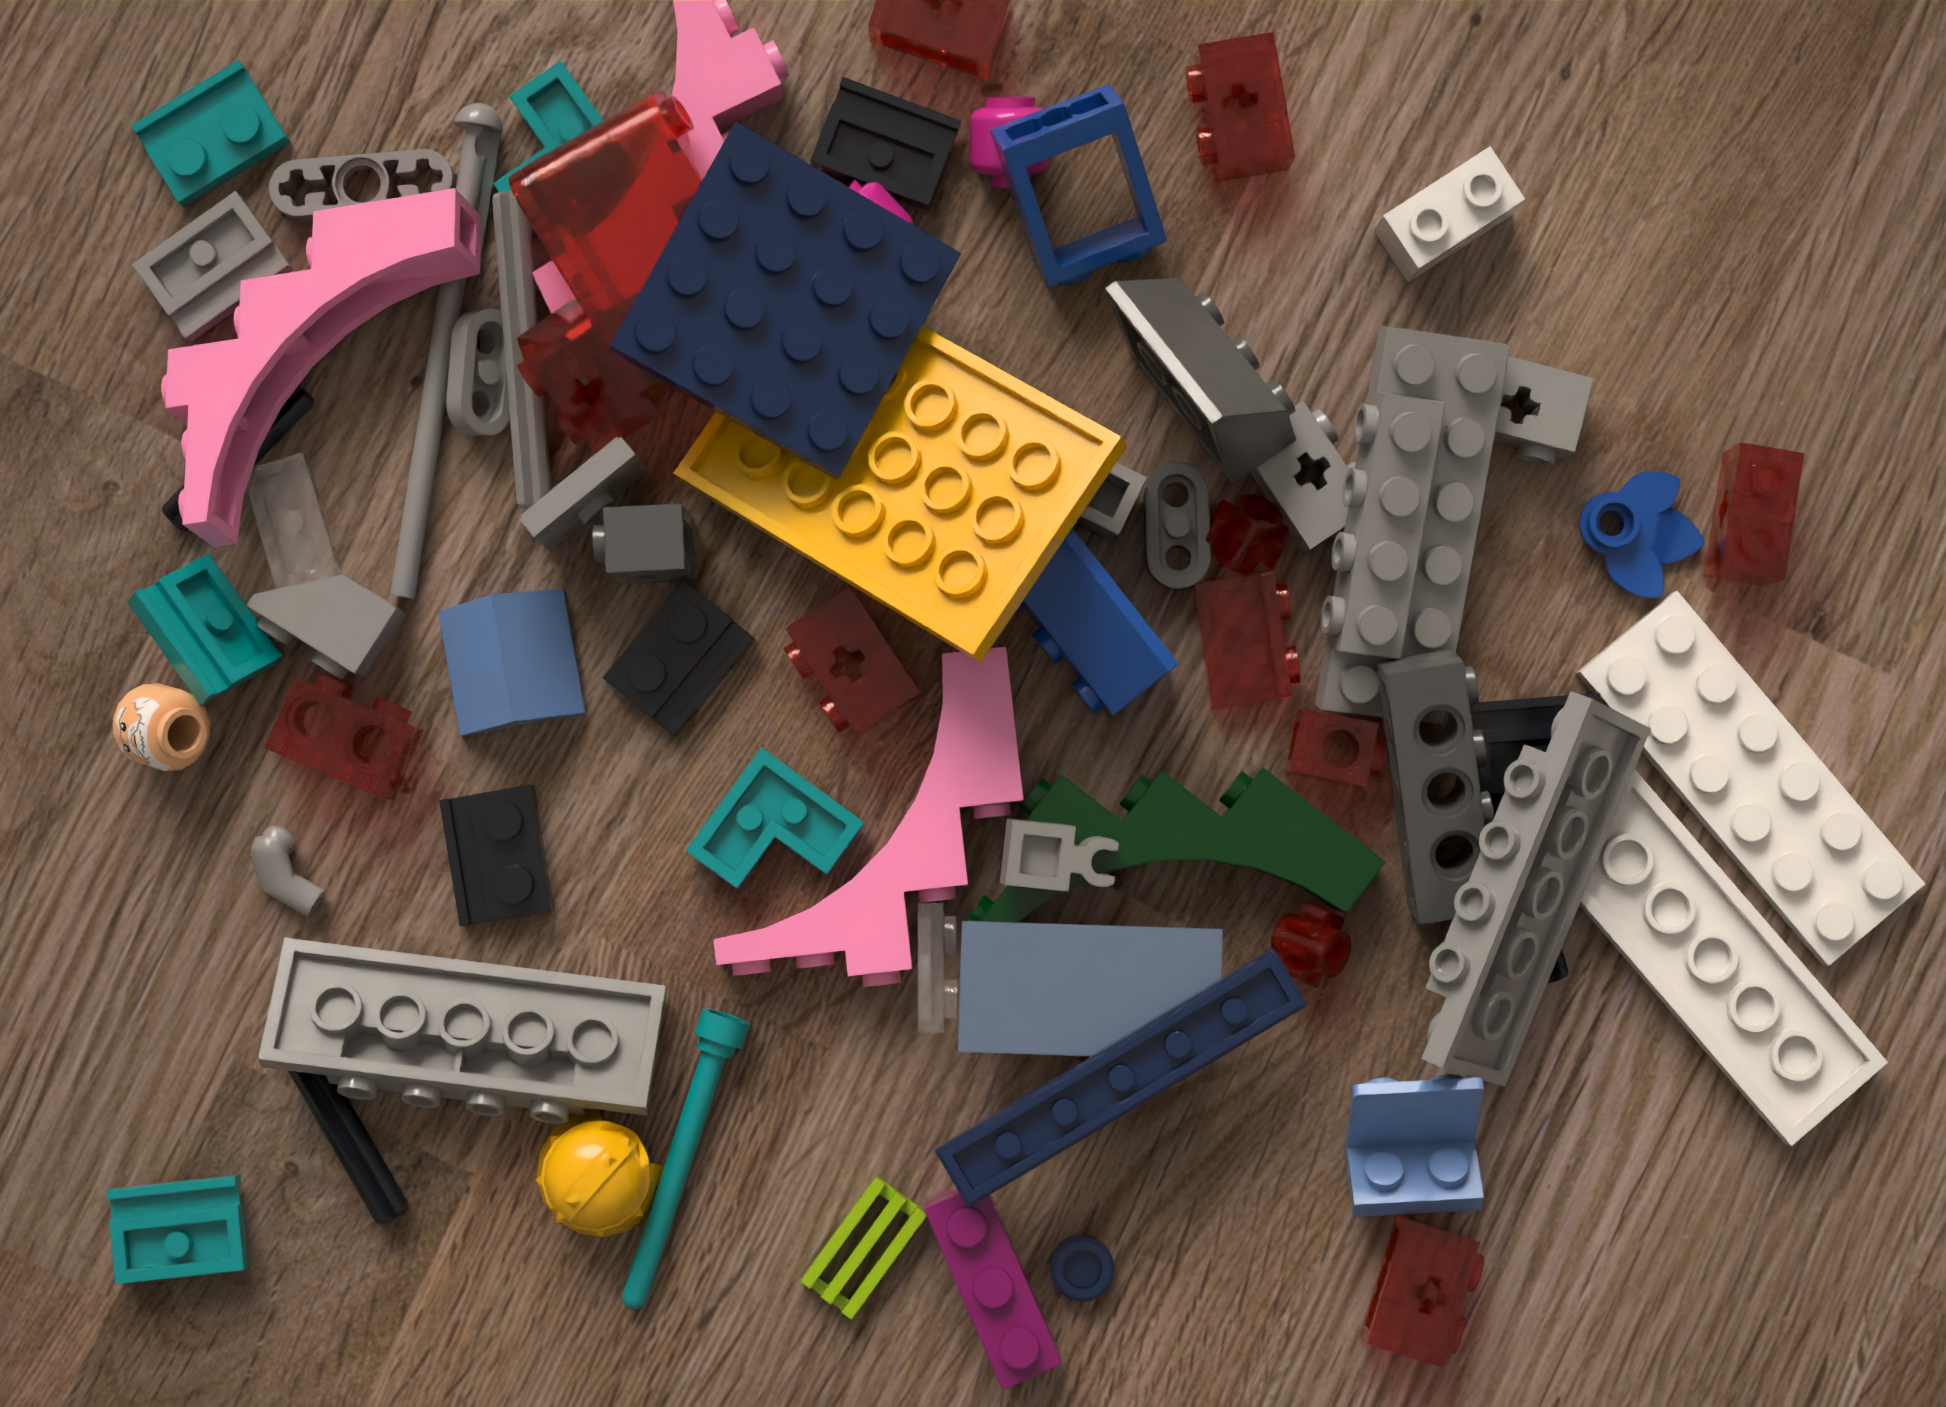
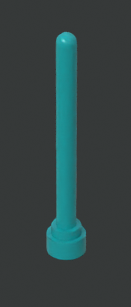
M702 1008L694 1032L700 1036L697 1048L702 1050L622 1293V1301L629 1309H640L647 1302L726 1058L733 1059L736 1048L743 1049L751 1023L734 1015L714 1009Z

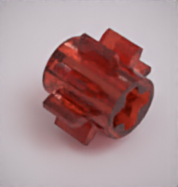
M1247 494L1241 496L1236 506L1223 499L1220 501L1210 519L1212 527L1206 536V541L1214 544L1213 554L1224 567L1237 573H1253L1259 561L1269 568L1275 566L1286 546L1283 539L1289 528L1281 524L1282 515L1276 505L1264 497Z
M1303 903L1300 915L1287 913L1278 921L1272 933L1271 948L1275 949L1279 958L1282 959V963L1291 978L1317 988L1320 985L1322 975L1333 978L1343 971L1351 954V939L1346 932L1340 930L1345 921L1344 917L1330 913V911L1312 904Z

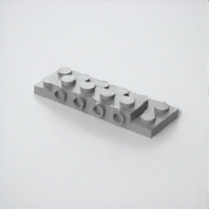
M1379 325L1366 404H1360L1354 420V440L1359 443L1355 468L1348 470L1343 484V504L1345 507H1348L1345 530L1337 534L1332 549V567L1337 571L1333 596H1327L1321 613V629L1323 634H1327L1315 705L1321 710L1382 717L1375 662L1451 649L1456 653L1511 345ZM1431 711L1423 717L1421 722L1443 725L1445 711Z
M1570 691L1565 706L1557 713L1553 720L1551 740L1546 752L1524 744L1518 760L1509 765L1504 775L1505 792L1493 821L1488 823L1480 833V854L1470 879L1458 889L1455 895L1454 907L1456 913L1443 943L1435 948L1429 960L1431 975L1425 988L1446 997L1441 1011L1430 1023L1427 1033L1428 1043L1421 1059L1449 1071L1473 1078L1479 1077L1484 1081L1506 1086L1651 728L1592 698Z
M284 938L258 1060L261 1067L326 1075L329 1083L338 1084L337 1092L339 1094L358 1100H372L376 1098L378 1089L402 1092L401 1100L403 1102L422 1108L439 1107L441 1097L466 1100L465 1108L467 1110L485 1116L503 1115L505 1105L531 1109V1118L549 1124L567 1123L569 1114L584 1115L585 1108L647 1116L667 991L665 985Z

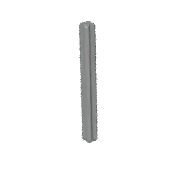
M503 191L494 194L492 203L516 499L519 507L530 508L552 490L536 285L532 274L534 272L529 198L522 191Z

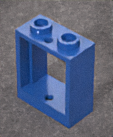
M1109 84L990 130L1034 264L1048 287L1056 284L1073 285L1082 282L1092 275L1094 269L1115 261L1126 263L1139 260L1148 255L1152 247L1167 242L1125 104ZM1112 134L1137 217L1053 249L1026 167Z

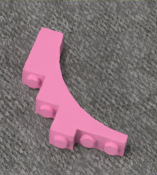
M673 0L677 24L675 83L663 129L641 175L612 214L581 242L532 272L558 329L566 340L630 310L678 225L677 219L683 216L730 132L729 130L720 134L719 130L785 99L780 80L789 76V73L774 41L762 45L754 27L731 38L730 34L739 31V28L726 0Z
M456 188L313 211L312 237L307 240L306 255L311 269L241 280L240 305L234 311V326L238 339L168 349L167 374L163 377L161 383L162 397L165 409L187 425V430L184 431L181 441L182 452L186 460L185 483L178 500L179 512L183 520L182 525L212 547L237 544L243 497L258 451L282 406L311 368L348 333L388 306L432 286L480 274L481 216Z
M1006 647L990 648L981 663L962 652L942 654L943 705L934 754L914 803L888 843L851 881L810 909L763 929L714 939L716 965L732 963L733 976L770 972V959L795 956L797 968L835 964L834 952L845 951L848 976L862 975L863 987L901 983L900 970L913 969L905 892L917 890L918 903L957 899L955 886L968 885L960 809L972 807L973 819H984L1012 815L1010 803L1023 802Z

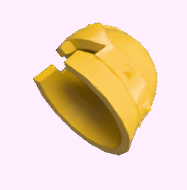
M598 1109L586 1110L584 1115L572 1114L569 1116L567 1123L559 1124L551 1131L539 1153L537 1179L535 1181L538 1182L542 1200L556 1218V1223L560 1222L579 1234L608 1237L631 1230L648 1216L664 1167L650 1163L646 1148L635 1131L617 1123L602 1121Z

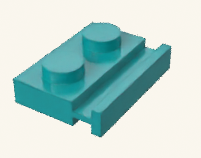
M239 59L131 125L177 202L183 207L188 206L291 142Z
M210 554L158 579L154 585L146 589L141 588L135 591L127 602L201 706L209 703L217 695L225 694L274 667L282 657L266 632L256 626L258 621Z
M241 1174L119 1187L107 1190V1200H110L112 1219H109L115 1284L241 1271L249 1268L244 1203H241L240 1195Z

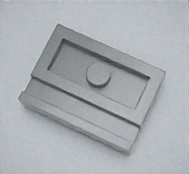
M234 191L132 264L165 312L177 325L180 333L189 342H193L235 311L236 307L240 305L241 280L290 273L294 270L237 191Z

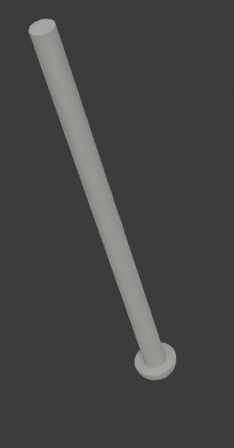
M472 103L463 107L454 120L456 126L465 129L455 188L481 216L482 254L503 125L499 114L492 107L483 103ZM467 277L443 283L439 286L389 595L415 599L446 408L451 337L454 325L461 316Z

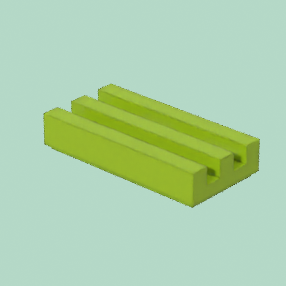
M876 1175L802 1276L800 1282L809 1289L815 1290L821 1295V1298L829 1304H834L842 1310L841 1312L852 1320L926 1218L925 1211ZM880 1194L889 1201L832 1281L828 1283L820 1277L821 1273ZM902 1210L909 1216L852 1296L850 1298L840 1291L898 1211Z

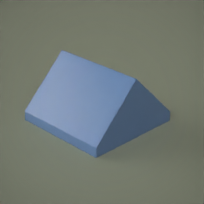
M564 589L491 594L438 611L460 736L586 714Z

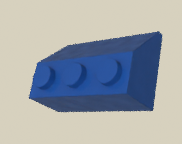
M1072 528L1015 611V614L1025 608L1040 627L1031 635L1043 652L1054 664L1064 658L1079 678L1071 686L1093 714H1096L1103 708L1108 716L1112 718L1170 673L1179 663Z

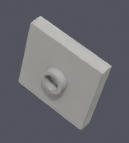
M616 437L521 514L522 518L520 521L535 539L549 550H552L582 524L589 525L603 515V507H612L615 504L614 498L648 470L623 438L620 437L618 439Z

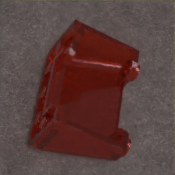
M655 91L535 159L509 177V185L516 201L607 349L703 180V177L686 151L691 145L688 132L694 129L691 117L675 96L667 98L664 91ZM608 350L629 385L643 399L653 398L674 388Z

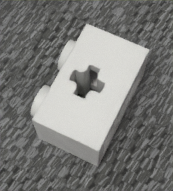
M1489 146L1384 214L1374 232L1409 283L1512 216L1525 201V197L1491 146Z

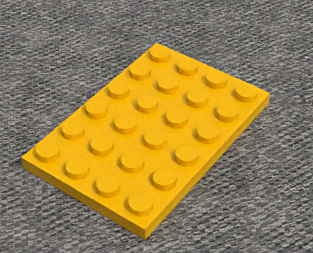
M922 326L843 472L836 480L718 412L714 413L673 474L683 484L981 663L1117 463L1127 445L1122 437Z

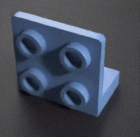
M1454 1074L1440 1075L1431 1080L1400 1082L1392 1078H1376L1366 1083L1352 1086L1344 1154L1353 1217L1482 1210L1484 1194L1475 1143L1485 1092L1482 1078H1463Z

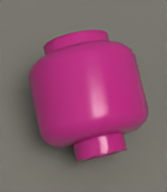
M985 97V107L978 108L970 115V165L979 174L992 175V188L1009 187L990 130L1042 110L1043 108L1036 107L1035 97ZM1052 157L1027 166L1026 170L1029 179L1030 175L1041 174L1047 171L1051 166Z

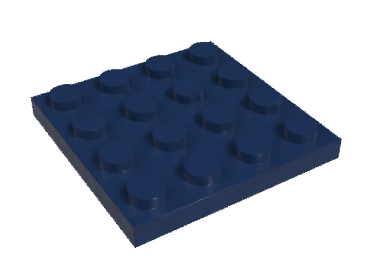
M735 121L607 350L836 480L843 472L961 253Z

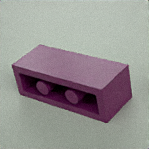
M957 1188L925 1201L924 1211L1002 1390L1061 1365L1062 1359L1059 1348L992 1195L990 1194L969 1208Z

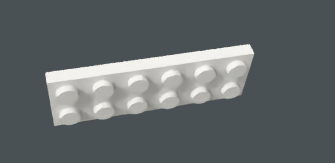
M1678 591L1669 594L1576 672V675L1592 693H1600V703L1651 728L1642 753L1821 965H1831L1925 885L1924 881Z
M1634 769L1579 906L1784 1144L1793 1146L1883 1068L1888 1061Z

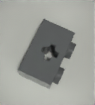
M682 504L603 507L604 524L593 525L594 559L596 564H602L603 570H606V573L621 585L681 582L683 580L696 581L693 518Z

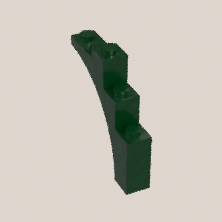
M1264 767L1258 768L1251 777L1244 771H1241L1218 800L1227 807L1221 816L1163 771L1158 772L1152 781L1143 774L1137 779L1119 803L1128 811L1122 820L1062 774L1053 785L1042 777L1019 807L1029 815L1026 819L1027 821L1075 826V845H1079L1083 840L1092 836H1102L1117 841L1119 843L1118 851L1102 849L1093 855L1091 865L1096 873H1105L1153 861L1206 860L1251 868L1291 883L1341 913L1349 911L1385 864L1383 859ZM1071 873L1069 889L1084 882L1077 873ZM1007 885L995 902L984 894L964 921L1020 922L1063 891Z

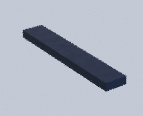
M1271 948L936 1147L935 1152L969 1208L1308 1005L1275 949Z

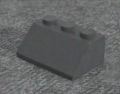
M1181 278L1115 281L1105 288L1129 352L1232 483L1296 441L1289 417L1296 410L1290 397L1276 380H1272L1268 384L1263 381L1255 371L1260 365L1253 351L1241 336L1238 335L1230 340L1220 327L1224 324V319L1214 302L1205 292L1195 296Z

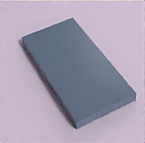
M962 921L958 1052L1091 1056L1221 979L1223 929Z

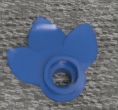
M1646 471L1636 474L1624 484L1619 492H1605L1590 499L1583 507L1579 516L1581 538L1591 550L1604 555L1607 572L1611 580L1621 589L1643 598H1659L1662 596L1664 575L1661 565L1683 560L1697 552L1705 544L1704 538L1695 525L1682 513L1671 508L1679 491L1680 478L1669 473ZM1604 513L1615 515L1620 522L1619 532L1615 536L1606 535L1600 528L1599 521Z

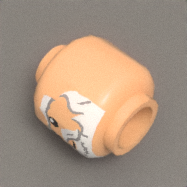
M160 683L143 684L129 691L118 703L113 717V737L118 749L131 761L162 771L182 770L195 763L205 751L210 737V718L205 705L201 706L193 694Z

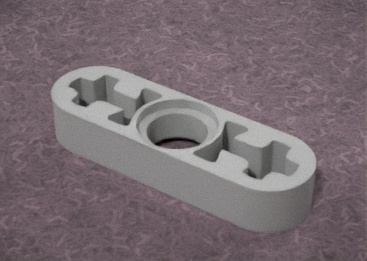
M430 149L297 159L283 163L274 171L269 182V194L274 205L289 219L297 222H313V211L362 204L351 200L346 190L350 176L362 169L376 172L381 181L378 194L368 202L392 199L394 197L395 186L389 172L391 167H397L396 174L401 180L421 177V167L429 165L436 176L442 177V182L432 184L431 192L455 188L457 178L448 161L441 154ZM334 172L332 187L338 200L336 205H330L331 198L326 192L307 194L305 196V205L298 206L290 196L285 195L286 190L296 187L297 177L304 176V179L313 187L330 186L326 174ZM416 185L397 186L401 197L422 194Z

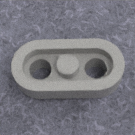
M489 308L468 311L460 316L452 331L446 409L453 426L467 436L495 435L501 432L510 421L502 314L497 309ZM477 335H478V337H479V339H480V348H479V350L476 348V345H477ZM472 398H473V400H474V402H475V410H474V411H473V408H472Z

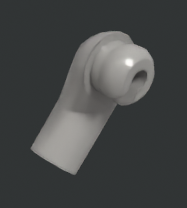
M269 826L265 829L262 836L255 837L250 850V856L260 887L268 895L310 918L320 905L325 895V890L293 872L289 855L294 850L295 838L291 832L281 826Z

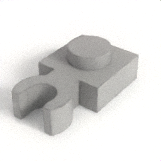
M1007 818L1000 883L1008 886L1069 892L1071 873H1077L1080 879L1098 887L1111 886L1115 882V876L1096 873L1092 868L1091 860L1093 855L1099 850L1118 851L1119 843L1110 838L1092 836L1083 840L1079 845H1075V826Z

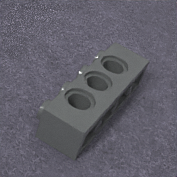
M1452 649L1375 662L1407 905L1419 925L1454 918L1456 913L1454 907L1455 895L1458 889L1469 881L1480 854V833L1494 819L1490 794L1487 790L1480 791L1477 769L1487 765L1485 742L1480 728L1472 729L1469 705H1475L1479 702L1477 679L1473 667H1464V661ZM1434 710L1447 711L1448 722L1441 733L1432 737H1424L1419 734L1420 722L1426 714ZM1442 773H1453L1456 775L1455 786L1447 796L1438 799L1427 796L1428 785L1434 777ZM1451 835L1464 837V844L1458 855L1447 860L1435 857L1436 848L1444 838Z

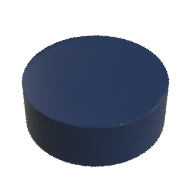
M1084 1234L1073 1235L1064 1239L1054 1249L1050 1259V1274L1055 1287L1065 1297L1080 1302L1091 1301L1100 1297L1110 1287L1114 1277V1262L1110 1251L1099 1239Z

